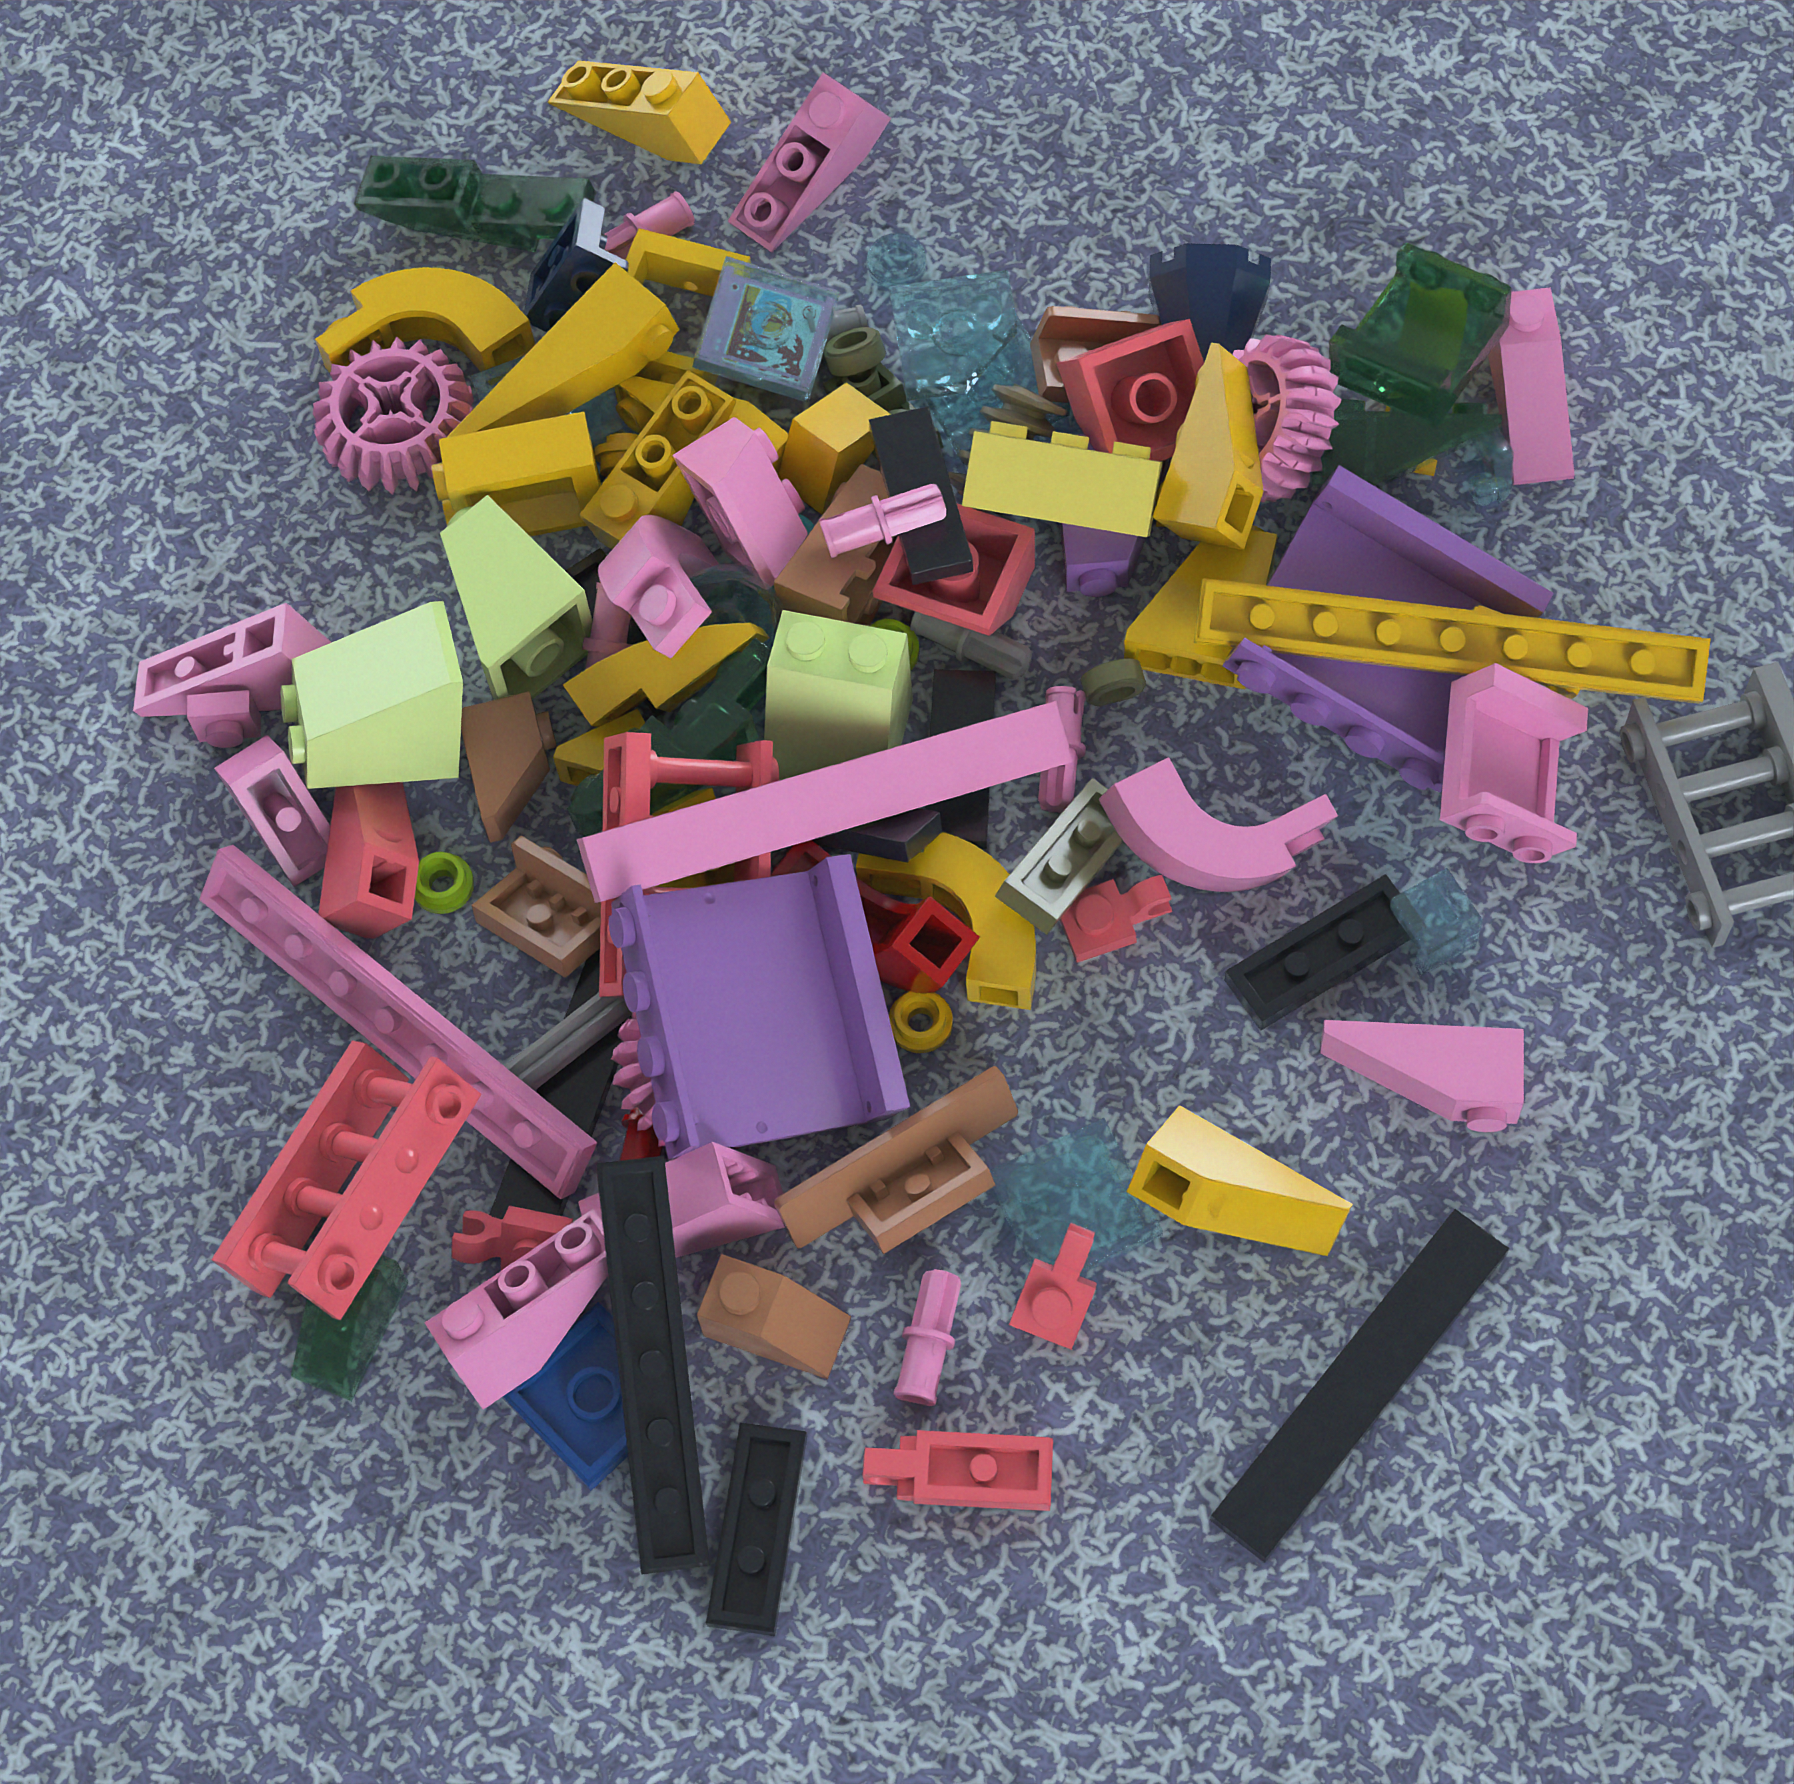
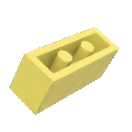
M991 421L989 433L974 431L962 506L1142 537L1150 536L1153 522L1152 516L1155 510L1163 464L1160 461L1149 460L1151 447L1114 441L1113 452L1106 453L1088 450L1090 437L1053 431L1051 443L1026 439L1028 427Z

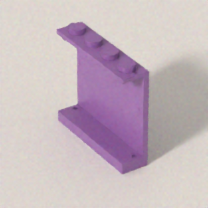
M1340 465L1318 490L1267 583V586L1472 610L1475 606L1481 605L1503 614L1539 618L1544 613L1554 594ZM1245 637L1236 648L1231 649L1222 666L1238 675L1237 680L1246 688L1254 692L1272 695L1290 706L1292 713L1300 720L1315 726L1322 725L1344 738L1346 745L1357 754L1368 758H1378L1399 771L1402 779L1408 784L1422 790L1431 788L1438 792L1442 791L1451 682L1464 677L1463 675L1272 653V649L1263 645L1261 648Z
M850 854L826 857L809 871L670 892L643 895L641 884L633 885L611 902L612 915L609 916L610 936L614 945L617 948L621 947L627 972L623 978L624 999L628 1009L631 1012H636L641 1035L637 1046L638 1061L642 1073L651 1079L656 1101L652 1109L653 1128L658 1140L665 1142L669 1160L711 1142L728 1148H736L885 1121L910 1107Z

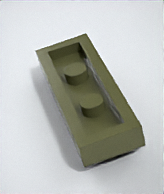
M1091 778L1016 866L995 895L997 899L1046 935L1124 842L1110 822L1099 801V798L1108 789L1094 778Z

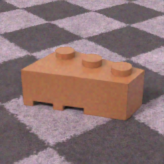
M860 464L848 482L840 484L831 505L821 518L825 517L826 519L871 504V497L875 495L878 496L879 501L888 498L881 472ZM818 521L774 581L776 594L775 613L779 615V620L782 611L786 610L870 626L883 600L873 597V589L897 540L898 534L891 536L893 542L886 545L883 539L831 558L820 522Z

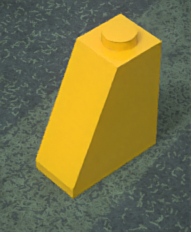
M1252 525L1244 550L1200 542L1128 627L1124 640V659L1129 658L1140 661L1142 670L1245 690L1246 687L1237 680L1238 675L1222 666L1232 649L1231 647L1194 643L1201 581L1203 578L1267 585L1271 578L1275 561L1277 534L1264 532L1261 528Z

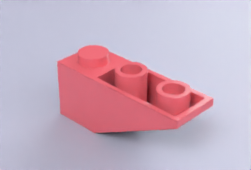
M403 782L341 786L335 789L318 914L337 929L364 938L375 939L412 920L419 858Z

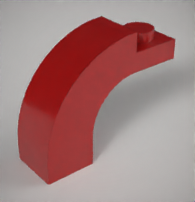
M812 840L792 845L771 871L770 877L809 871L826 857L832 856ZM856 876L880 981L905 991L921 994L932 993L942 988L980 936L931 896L917 904L903 903L880 893Z

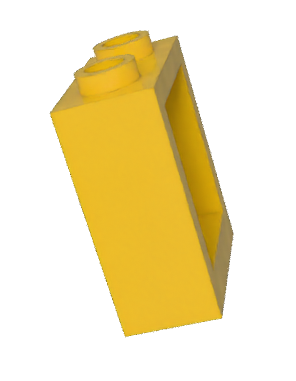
M638 228L625 259L629 263L628 273L642 285L646 279L716 298L725 270L753 278L750 256ZM710 319L694 358L666 351L657 360L649 361L634 376L676 385L684 373L689 370L715 386L719 373L696 366Z
M585 412L439 439L442 463L432 465V474L438 500L442 501L446 524L458 511L465 507H473L488 495L530 537L587 526L579 514L601 486Z

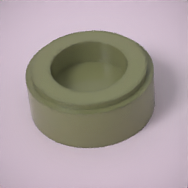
M859 327L833 337L825 345L823 354L832 375L849 376L876 366L885 358L886 350L878 330L870 327Z
M1129 658L1100 664L1088 670L1080 679L1083 691L1086 694V701L1094 706H1104L1132 699L1139 695L1146 686L1140 661Z

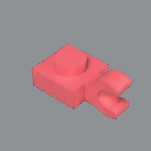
M1158 875L1145 879L1122 895H1120L1114 879L1084 889L1060 919L1076 962L1078 963L1137 943L1133 925L1172 912L1169 904L1171 895L1163 876Z
M514 1206L508 1207L503 1219L492 1217L481 1211H465L463 1214L462 1233L454 1232L452 1236V1258L459 1262L475 1264L493 1257H501V1270H503L509 1264L515 1262L571 1224L573 1218Z
M1070 1222L1054 1265L1034 1258L1010 1319V1326L1072 1350L1097 1286L1096 1282L1079 1276L1093 1244L1095 1232Z

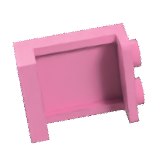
M1497 663L1452 681L1440 820L1465 831L1466 836L1472 840L1489 842L1513 853L1515 859L1525 863L1547 862L1553 855L1575 848L1577 833L1554 823L1559 743L1562 740L1587 731L1588 708Z

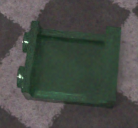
M1405 242L1397 251L1394 277L1354 330L1341 324L1329 340L1330 373L1339 377L1338 385L1438 427L1509 327L1512 289L1508 284L1499 281L1490 274L1479 273L1450 261L1437 252L1424 250Z

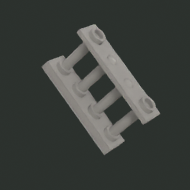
M1778 662L1753 669L1745 692L1740 697V702L1672 720L1655 723L1646 698L1634 699L1626 723L1620 729L1624 753L1629 762L1639 761L1690 891L1686 895L1685 902L1688 917L1693 928L1696 931L1705 929L1712 948L1724 945L1734 924L1732 915L1794 899V872L1722 891L1710 862V858L1788 837L1794 839V699ZM1747 726L1751 731L1759 730L1766 747L1761 757L1677 779L1665 748ZM1769 781L1773 786L1781 784L1789 803L1785 807V812L1704 834H1699L1687 804L1691 801Z

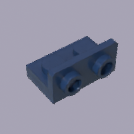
M583 198L531 272L524 314L529 319L530 325L548 332L615 262L628 272V261L604 250L607 243V235L601 233L604 207Z

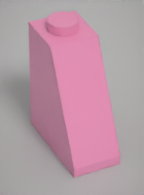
M715 1142L706 1144L665 1163L676 1258L785 1228L774 1205L775 1199L783 1194L775 1165ZM599 1192L578 1201L582 1216L594 1209L602 1220Z

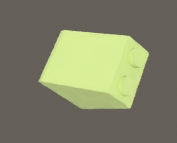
M488 495L473 507H465L458 511L450 519L447 527L440 532L492 698L496 700L530 691L533 700L588 654V650L582 649L584 637H590L592 617L585 590Z
M444 601L429 602L292 659V685H281V710L284 723H295V726L288 727L291 764L302 763L307 789L459 778L463 679Z
M783 610L767 664L764 740L773 741L772 757L778 762L779 781L900 746L913 701L907 633Z

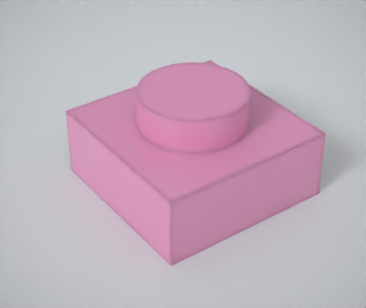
M249 690L187 695V719L199 742H207L219 748H231L242 744L244 738L261 737V715Z

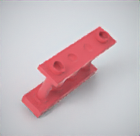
M625 732L605 737L602 832L654 817L650 815V789L656 783L736 787V793L779 781L778 762L772 757L773 741L759 740L737 745L736 761L657 757L656 752L651 750V733ZM771 852L735 862L734 882L770 877ZM653 886L642 891L643 895L690 888ZM613 898L601 902L599 997L624 998L623 978L627 973L621 947L617 948L614 945L609 931V916L612 915L611 902L616 899Z
M352 1040L211 1260L248 1288L268 1298L272 1297L284 1276L290 1274L291 1277L287 1282L288 1285L332 1318L341 1320L482 1094L439 1058L430 1056L414 1083H407L409 1078L367 1043ZM392 1106L398 1107L379 1138H373ZM357 1161L362 1162L343 1195L338 1194ZM321 1218H327L307 1251L301 1250Z

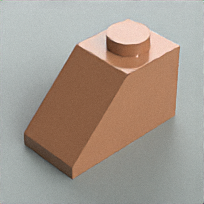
M530 691L462 708L461 732L481 819L490 843L503 840L550 771L546 750L557 747L549 712L536 713Z
M723 1254L720 1255L697 1313L704 1337L828 1379L851 1321L850 1315L788 1277Z

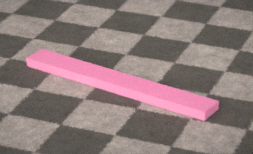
M1053 701L579 838L577 843L594 901L598 903L619 897L633 885L641 884L642 890L1065 765L1073 762L1057 702Z
M230 845L218 849L199 899L202 903L415 1079L430 1056L439 1058L482 1094L465 1121L558 1198L562 1199L575 1193L598 1143L236 846Z

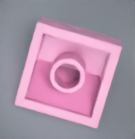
M733 417L672 456L726 556L767 590L774 585L775 579L808 535L798 515L805 510V506L788 479L780 481L772 465L779 457L766 433L761 428L753 431L736 417Z

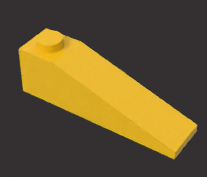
M615 262L447 437L563 416L636 375L649 361L660 358L669 349L674 335L680 329L666 304Z

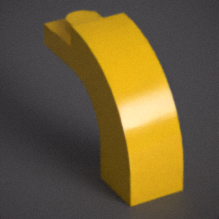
M428 267L390 272L375 277L350 290L357 311L348 317L334 321L323 334L315 338L324 366L329 373L331 372L332 364L345 367L350 365L348 359L350 349L364 356L370 353L372 339L382 349H389L397 336L402 342L431 339L448 343L462 351L488 381L522 359L535 346L529 319L498 288L468 273Z
M944 832L940 833L924 848V852H919L908 863L858 853L856 863L857 877L867 885L885 894L921 899L931 896L939 904L956 914L967 927L980 936L970 953L966 975L967 1001L1031 1010L1036 980L1035 929L1033 924L995 897L1005 879L1010 875L998 861L976 845Z

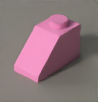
M268 735L214 768L241 812L293 887L325 868L330 825L284 751Z

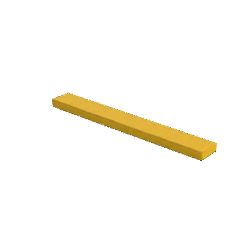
M1203 578L1201 581L1194 643L1236 648L1245 637L1261 648L1263 645L1272 649V653L1463 676L1497 663L1540 685L1700 704L1704 700L1711 639Z

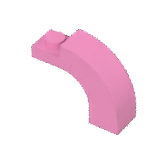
M654 515L641 516L598 567L601 585L610 601L629 611L653 649L669 658L675 655L712 613L703 597L725 573L700 536L672 521Z
M1169 757L1113 784L1099 798L1118 835L1144 863L1178 883L1200 890L1215 892L1244 891L1280 879L1296 867L1292 857L1325 840L1320 830L1338 817L1327 794H1324L1265 824L1242 827L1223 823L1208 815L1194 802Z

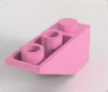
M823 72L728 219V222L764 248L773 252L867 157L891 120V117Z
M594 1209L590 1210L425 1322L444 1355L483 1410L542 1369L608 1276L602 1220Z

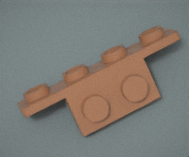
M996 1066L987 1069L777 1197L774 1205L797 1248L806 1246L854 1216L881 1252L885 1254L994 1187L995 1182L989 1168L970 1145L1015 1118L1018 1114V1109L1004 1074Z

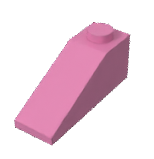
M1551 287L1490 294L1483 332L1513 485L1574 479L1562 343Z
M281 604L140 661L133 711L140 717L187 715V695L242 690L250 691L259 711L280 710L281 685H292V659L331 643V641L289 604Z
M1324 1020L1320 1054L1450 1121L1466 1122L1467 1128L1473 1131L1497 1132L1505 1129L1507 1124H1517L1524 1104V1029Z

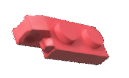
M917 1430V1436H900V1449L865 1447L862 1472L863 1483L897 1486V1499L913 1501V1504L1050 1511L1053 1438Z

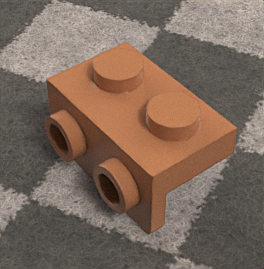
M519 836L511 843L516 868L472 904L476 923L566 978L600 948L601 902L595 903L587 874L565 862L554 849L547 846L540 847L527 838Z

